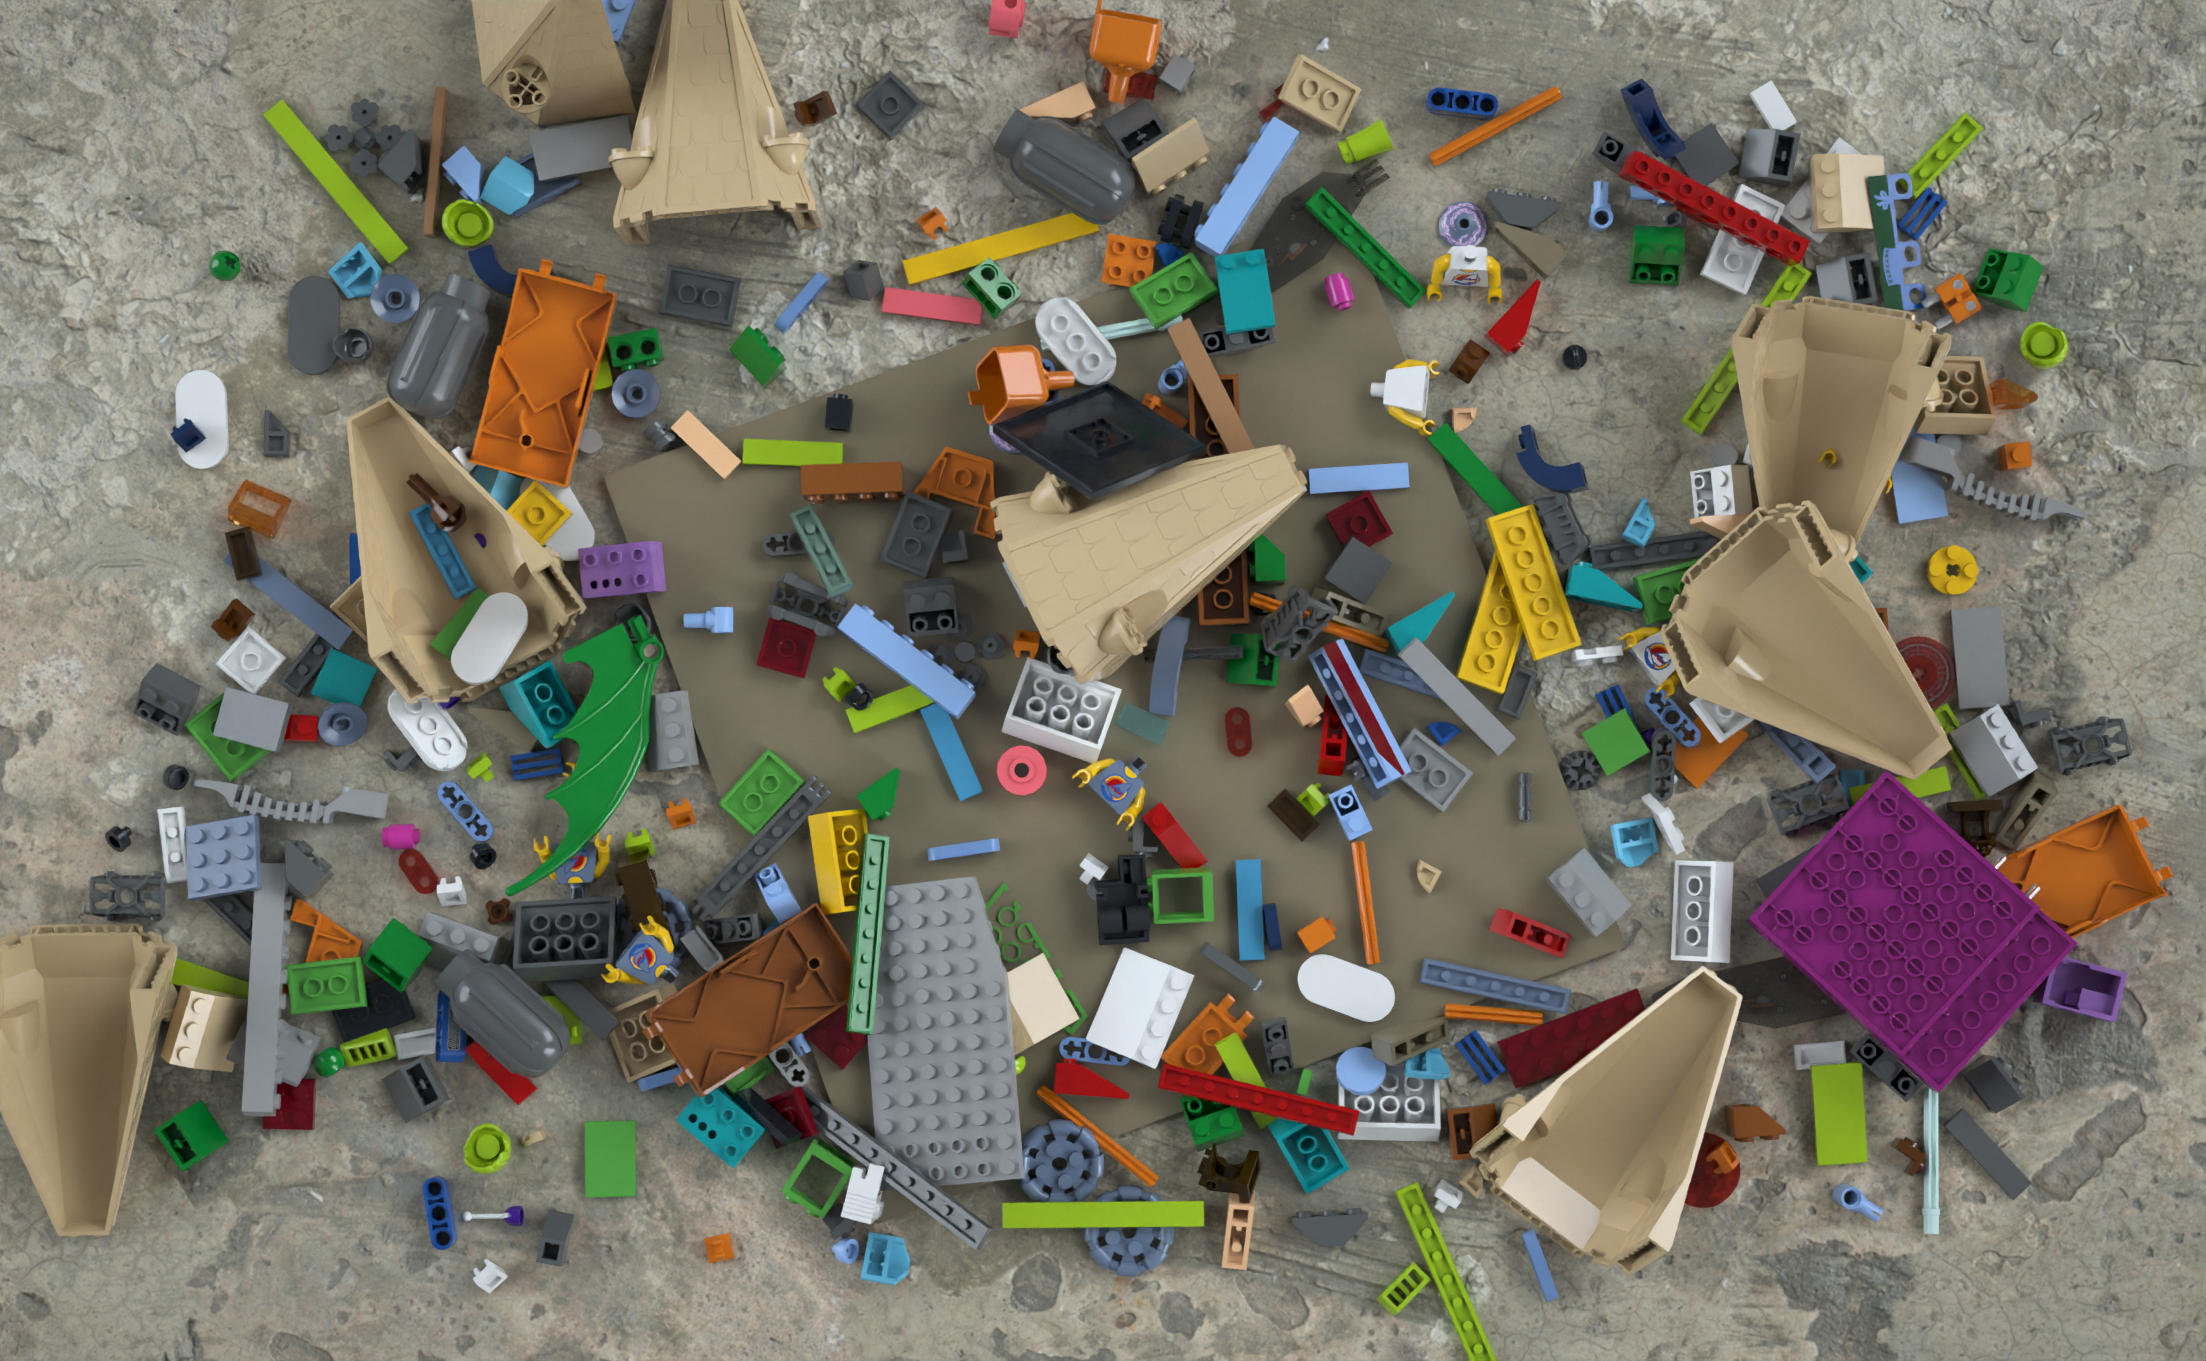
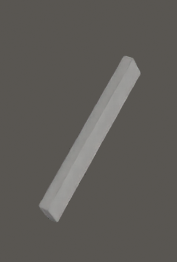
M1416 637L1398 653L1416 674L1498 756L1516 739Z

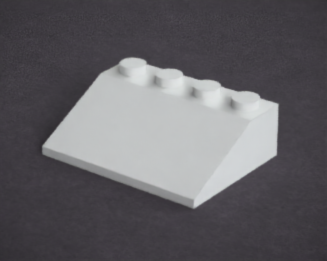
M1027 657L1001 732L1090 763L1097 762L1122 689L1099 681L1079 684L1075 679V673L1070 675L1058 674L1047 663Z
M1124 947L1087 1034V1041L1156 1069L1194 975Z
M1404 1062L1393 1067L1385 1063L1386 1076L1384 1082L1376 1092L1369 1095H1354L1346 1088L1343 1089L1338 1082V1105L1360 1111L1354 1136L1338 1132V1139L1438 1142L1441 1129L1439 1080L1403 1076Z

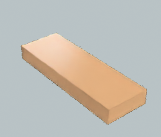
M688 410L672 425L671 429L724 480L742 463Z

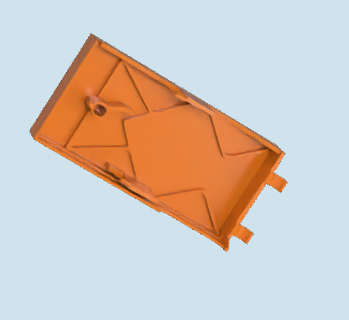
M541 259L539 272L530 269H518L501 346H497L488 381L489 389L469 462L569 488L618 295L604 289L606 275L595 273L593 285L590 286L550 275L553 261Z
M2121 804L2113 805L2005 855L2006 861L1997 869L2023 893L2034 883L2037 884L2031 893L2038 886L2040 890L2031 900L2071 938L2099 927L2103 923L2148 902L2167 896L2168 894L2161 887L2160 882L2173 877L2169 866L2154 871L2136 834L2137 831L2149 827L2145 816L2130 821ZM2001 857V858L1998 860V862L1994 865V867L2000 862V860H2001L2003 857Z

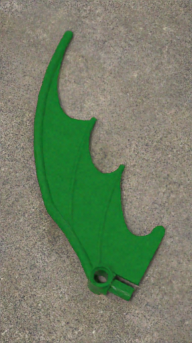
M641 615L634 616L627 621L636 639V642L633 644L623 623H620L565 651L562 655L564 662L582 661L587 663L593 671V681L583 703L571 721L561 731L553 735L554 740L572 738L579 746V756L573 772L561 786L545 795L546 800L554 799L567 812L569 819L567 831L559 846L544 863L523 880L506 888L505 893L507 896H513L555 872L579 853L603 828L619 807L636 777L649 743V710L653 681L658 663L664 656L663 645L658 641L656 634H649ZM653 644L655 647L654 654L646 657L644 654L645 647Z

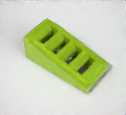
M387 1028L340 1044V1049L349 1068L396 1056L395 1044ZM378 1043H382L384 1048L380 1049ZM369 1045H373L375 1051L371 1052ZM363 1047L366 1054L362 1055L359 1048ZM354 1049L357 1057L352 1058L349 1050Z
M1412 1262L1381 1292L1376 1300L1392 1316H1395L1431 1279ZM1410 1272L1420 1281L1418 1285L1409 1277L1408 1274ZM1403 1279L1413 1289L1411 1292L1401 1283ZM1395 1287L1406 1296L1404 1299L1394 1290ZM1388 1294L1398 1303L1397 1306L1387 1297Z

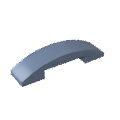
M1174 616L1162 627L1151 681L1149 712L1172 717L1175 715L1178 692L1176 691L1184 645L1188 641L1191 618Z
M1756 720L1776 745L1815 783L1819 784L1837 768L1808 739Z

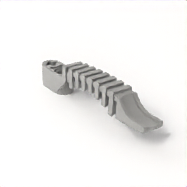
M1910 437L1903 462L1945 476L1948 481L1945 491H1956L1957 497H1967L1969 502H1979L1978 506H1989L1991 511L1996 512L2000 510L2003 515L2013 514L2012 518H2024L2026 522H2039L2041 519L2045 520L2053 514L2063 515L2078 521L2080 518H2086V512L2049 497H2046V500L2041 499V493L2035 492L2034 495L2023 494L2019 497L2016 494L2005 496L2006 492L2002 491L1996 494L1993 487H1989L1987 490L1983 489L1985 482L1979 480L1977 483H1972L1975 474L1969 472L1967 475H1962L1953 459L1955 450L1918 437Z
M195 780L194 784L196 787L218 791L227 799L229 806L238 808L237 811L249 812V814L260 816L262 813L261 816L272 818L273 816V818L284 820V817H286L285 820L290 821L298 819L297 821L308 822L310 820L312 823L319 824L322 819L324 823L333 824L334 815L338 811L385 819L389 794L343 786L341 796L324 806V801L314 799L312 811H310L312 803L301 801V805L289 802L288 805V802L277 801L276 804L277 799L267 797L265 799L266 794L255 792L256 787L245 785L239 802L243 785L212 780Z
M698 925L680 938V941L705 973L724 962L723 956L713 946ZM788 1043L767 1055L792 1088L805 1087L809 1080V1072ZM780 1050L787 1051L790 1055L789 1061L779 1063L775 1057L776 1053ZM792 1072H803V1082L800 1083L798 1080L793 1082L792 1078L794 1075Z

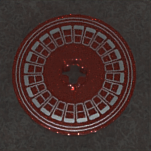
M1910 637L1896 643L1895 645L1912 675L1916 672L1915 667L1918 670L1923 669L1925 674L1921 676L1922 680L1920 681L1919 678H1915L1930 707L1935 708L1942 704L1951 694L1956 682V667L1949 651L1939 642L1927 637Z

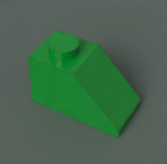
M897 767L856 795L873 821L879 819L882 822L893 814L891 809L895 807L900 778V770Z

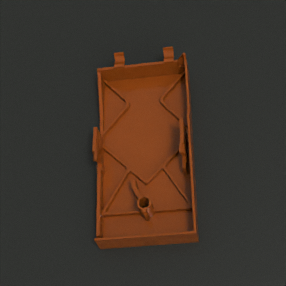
M816 902L717 965L697 980L648 1009L645 1016L651 1026L642 1031L648 1040L656 1035L659 1036L682 1071L673 1077L678 1087L689 1082L698 1098L701 1099L849 1002L853 958Z

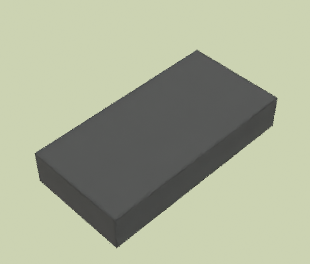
M1514 664L1496 711L1520 720L1538 673Z

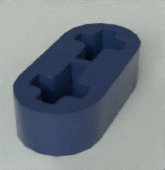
M1264 904L1263 913L1269 951L1282 950L1276 904Z

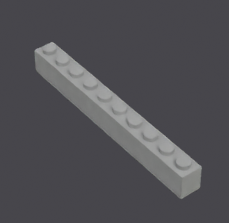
M261 863L262 889L254 890L241 1111L244 1116H276V1109H280L281 1095L277 1094V1084L282 1083V1069H278L279 1059H283L284 1046L280 1044V1034L285 1032V1019H281V1009H286V994H282L283 984H287L288 971L284 969V960L289 958V945H285V936L290 935V920H286L287 910L291 911L292 897L288 895V886H292V884L286 879L285 863Z

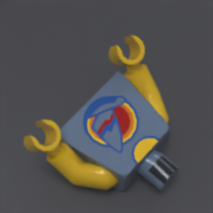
M1138 756L1127 766L1120 759L1116 761L1108 758L1094 762L1085 769L1076 772L1072 778L1074 779L1076 776H1079L1082 779V783L1078 787L1081 788L1086 784L1090 786L1120 816L1117 820V825L1120 821H1125L1128 824L1126 831L1130 830L1134 820L1143 809L1146 792L1143 788L1144 782L1138 775L1147 765Z
M597 833L595 842H589L579 853L549 875L558 884L570 885V899L585 898L584 883L596 882V879L603 875L610 862L609 844L612 838L611 834H608L607 840L603 841L600 839V833ZM544 836V844H538L536 838H534L533 842L534 850L538 852L541 863H544L559 846V844H550L549 848L547 836Z
M648 916L649 924H639L641 930L617 959L615 965L617 968L615 969L611 964H606L605 967L610 972L606 975L601 973L603 979L608 983L618 981L626 984L644 985L647 983L652 985L660 976L671 984L678 976L679 971L669 965L674 957V945L669 931L655 923L652 916Z

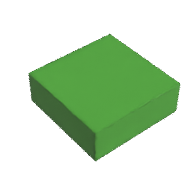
M1302 1068L1296 1093L1307 1094L1313 1074L1311 1070Z

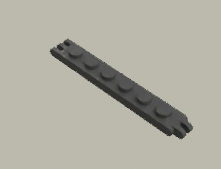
M816 775L792 797L694 900L697 905L690 912L695 915L702 909L704 912L698 917L700 922L707 916L712 919L808 819V816H811L833 793L830 788L823 795L819 793L825 787L823 782L816 788L812 786L818 780Z

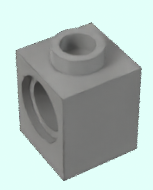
M1174 53L1159 78V84L1180 96L1195 72L1196 66L1193 64L1194 61L1184 54L1179 56Z

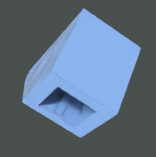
M463 146L442 164L446 169L443 175L452 185L457 182L461 186L462 190L459 193L466 200L481 204L482 199H480L483 191L484 168L470 151Z
M1352 785L1328 795L1348 841L1373 830Z
M776 862L754 874L769 908L780 924L802 912Z

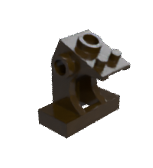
M2002 799L1947 802V812H1960L1961 834L1959 836L1983 857L1989 855L1992 848L1996 846L1995 833H1990L1989 813L1990 810L2003 809ZM1969 821H1980L1981 836L1970 835Z
M1216 1143L1213 1144L1211 1150L1206 1148L1204 1154L1208 1155V1158L1203 1157L1197 1173L1201 1174L1198 1184L1210 1191L1239 1194L1240 1203L1250 1204L1261 1171L1259 1151L1249 1150L1246 1159L1242 1163L1233 1165L1228 1164L1223 1157L1218 1156Z

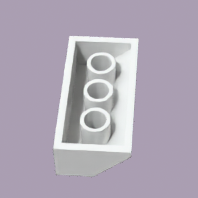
M1675 860L1671 960L1730 963L1734 863Z

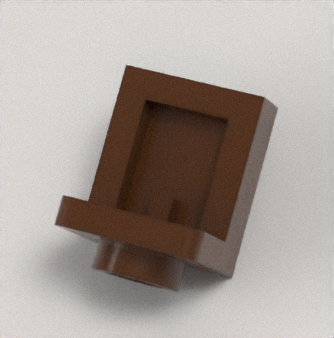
M822 91L805 101L793 103L795 116L802 126H815L837 114L828 91Z
M1470 339L1449 368V372L1469 384L1490 352Z
M236 598L231 601L221 617L213 621L210 626L220 638L229 642L241 635L255 614Z
M1896 1137L1891 1146L1911 1159L1904 1173L1909 1176H1913L1915 1173L1919 1174L1925 1165L1923 1160L1926 1155L1916 1149L1918 1144L1911 1139L1905 1137L1902 1140Z

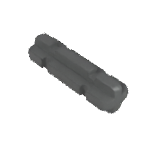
M1521 772L1518 773V783H1520V787H1518V807H1520L1518 820L1531 821L1532 787H1530V783H1532V774Z

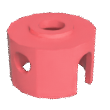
M992 0L989 35L1018 39L1024 22L1025 0Z
M1019 745L1008 749L1002 754L997 765V775L999 782L1006 791L1017 796H1027L1034 794L1043 786L1047 776V767L1044 758L1037 750L1029 746ZM1017 764H1027L1029 773L1026 777L1020 778L1015 774L1014 770Z

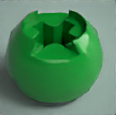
M228 250L218 251L210 259V273L222 282L231 281L240 273V260L237 255Z
M329 1047L314 1057L313 1066L315 1071L325 1078L337 1073L344 1067L345 1058L343 1053L337 1048Z

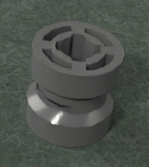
M662 419L651 424L643 432L647 440H652L653 448L657 453L663 452L677 440L673 432L666 430L667 425Z

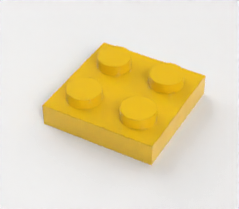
M534 480L507 510L542 547L573 515L567 507L537 480Z

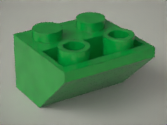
M1633 226L1630 245L1629 283L1679 285L1685 250L1683 228Z
M1989 248L1971 292L1975 296L2001 307L2026 312L2044 266L2030 255Z
M748 326L729 350L756 380L766 388L787 369L784 364L786 359L775 346L770 348L767 345L769 341L759 328L753 330Z
M1261 534L1248 546V555L1253 554V562H1250L1248 566L1249 579H1254V585L1284 584L1286 581L1285 554Z
M1231 633L1230 648L1231 646L1234 648V645L1236 648L1237 645L1241 648L1240 645H1242L1244 658L1228 659L1226 683L1276 688L1280 657L1265 650L1263 635ZM1279 642V643L1275 646V648H1278L1279 646H1281V642Z
M393 918L368 949L362 963L402 993L419 976L433 948L425 940L410 931L406 925Z
M1191 1096L1179 1099L1197 1152L1211 1148L1214 1143L1217 1146L1245 1136L1235 1107Z
M202 1100L154 1129V1132L181 1172L191 1169L230 1142Z

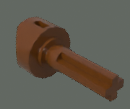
M418 473L409 476V480L406 483L433 508L430 517L440 529L455 532L466 522L465 507L455 496L443 498ZM451 516L455 518L453 522L449 519Z

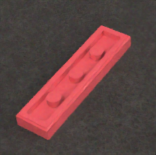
M885 287L882 313L980 326L983 307L976 299Z

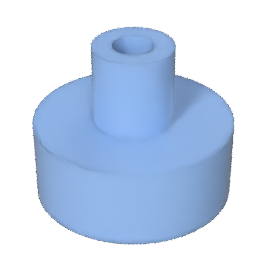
M841 1238L838 1243L833 1245L832 1251L839 1262L851 1264L858 1256L859 1245L855 1239Z

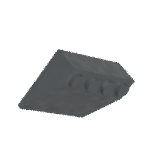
M616 896L517 902L513 971L523 981L602 978L601 973L606 975L610 972L605 967L606 964H611L615 969L617 968L615 965L619 958Z

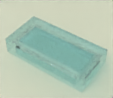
M1125 702L1115 725L1157 745H1161L1170 722Z

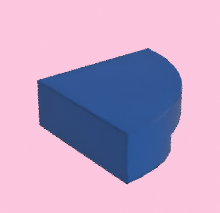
M1162 243L1155 246L1164 268L1185 256V253L1174 244Z
M1434 722L1426 726L1440 746H1443L1461 732L1456 725L1449 722Z

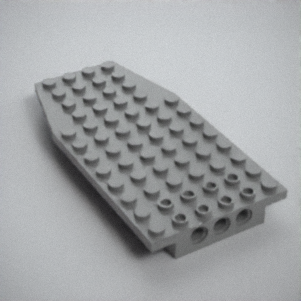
M976 877L885 887L873 1034L868 1035L875 1139L937 1186L1024 1178L1008 974L1000 958L1001 952L995 942L991 921H988L985 911L986 906ZM882 1179L879 1191L896 1190Z

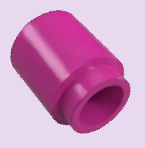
M1337 273L1325 278L1326 284L1324 287L1331 308H1337L1338 311L1351 308V303L1355 301L1349 280L1345 278L1344 273Z
M395 824L383 827V847H389L390 850L415 849L416 844L420 843V831L415 829L414 824Z

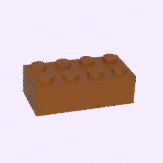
M901 461L801 465L802 496L810 504H824V500L833 499L834 503H849V499L858 498L859 502H874V498L883 497L884 501L888 502L899 501V497L905 496L904 467Z

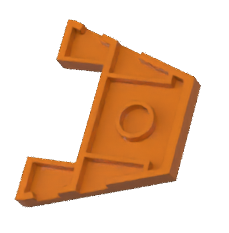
M945 446L913 493L930 499L931 493L980 507L973 533L995 539L996 531L993 519L996 518V512L991 509L990 503L995 500L994 460Z
M296 898L290 920L315 927L305 963L360 956L364 941L304 900ZM288 982L283 984L282 993H289Z

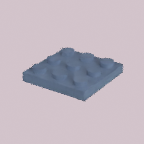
M249 815L186 826L189 900L196 901L262 889L258 816Z

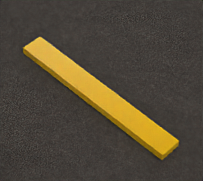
M1070 213L903 260L902 262L909 286L977 267L987 258L995 262L1098 233L1099 228L1098 225L1089 223Z

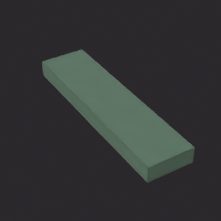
M812 504L790 513L789 517L830 598L853 589V583Z

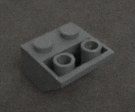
M1144 98L1101 122L1119 154L1129 163H1132L1134 156L1169 134L1157 113Z
M411 129L407 132L403 131L395 140L396 145L391 151L387 150L383 153L378 165L379 169L408 194L425 176L422 141Z
M1748 129L1738 178L1787 187L1792 182L1801 134L1779 129Z
M1869 253L1846 256L1815 265L1820 298L1871 306L1878 302Z
M953 576L904 581V598L909 637L959 632Z
M156 663L141 681L134 714L178 736L197 702L201 686Z
M287 840L285 843L286 879L304 896H315L334 876V873L330 870L332 866L324 858L320 857L319 859L312 854L314 849L306 841Z
M1983 1054L1960 1072L1990 1113L1996 1114L2025 1098V1095L2022 1093L2024 1089L2022 1084L2015 1077L2011 1078L2006 1072L2008 1066L2000 1057L1996 1058L1995 1056Z
M427 1055L419 1057L382 1079L405 1123L450 1100Z

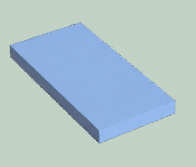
M1913 425L1891 473V489L1897 524L1948 516L1941 475L1903 462L1910 437H1918L1936 443L1934 434L1916 433L1915 426Z

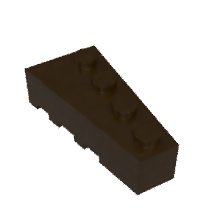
M649 849L620 857L615 877L618 886L623 885L625 894L622 895L625 909H630L632 918L629 919L632 932H637L638 934L641 930L639 924H649L647 917L652 916L655 923L669 931L675 955L676 945L668 917L664 916L663 913L665 906L662 894L656 891V888H658L656 872L650 869L648 864L649 858H651Z

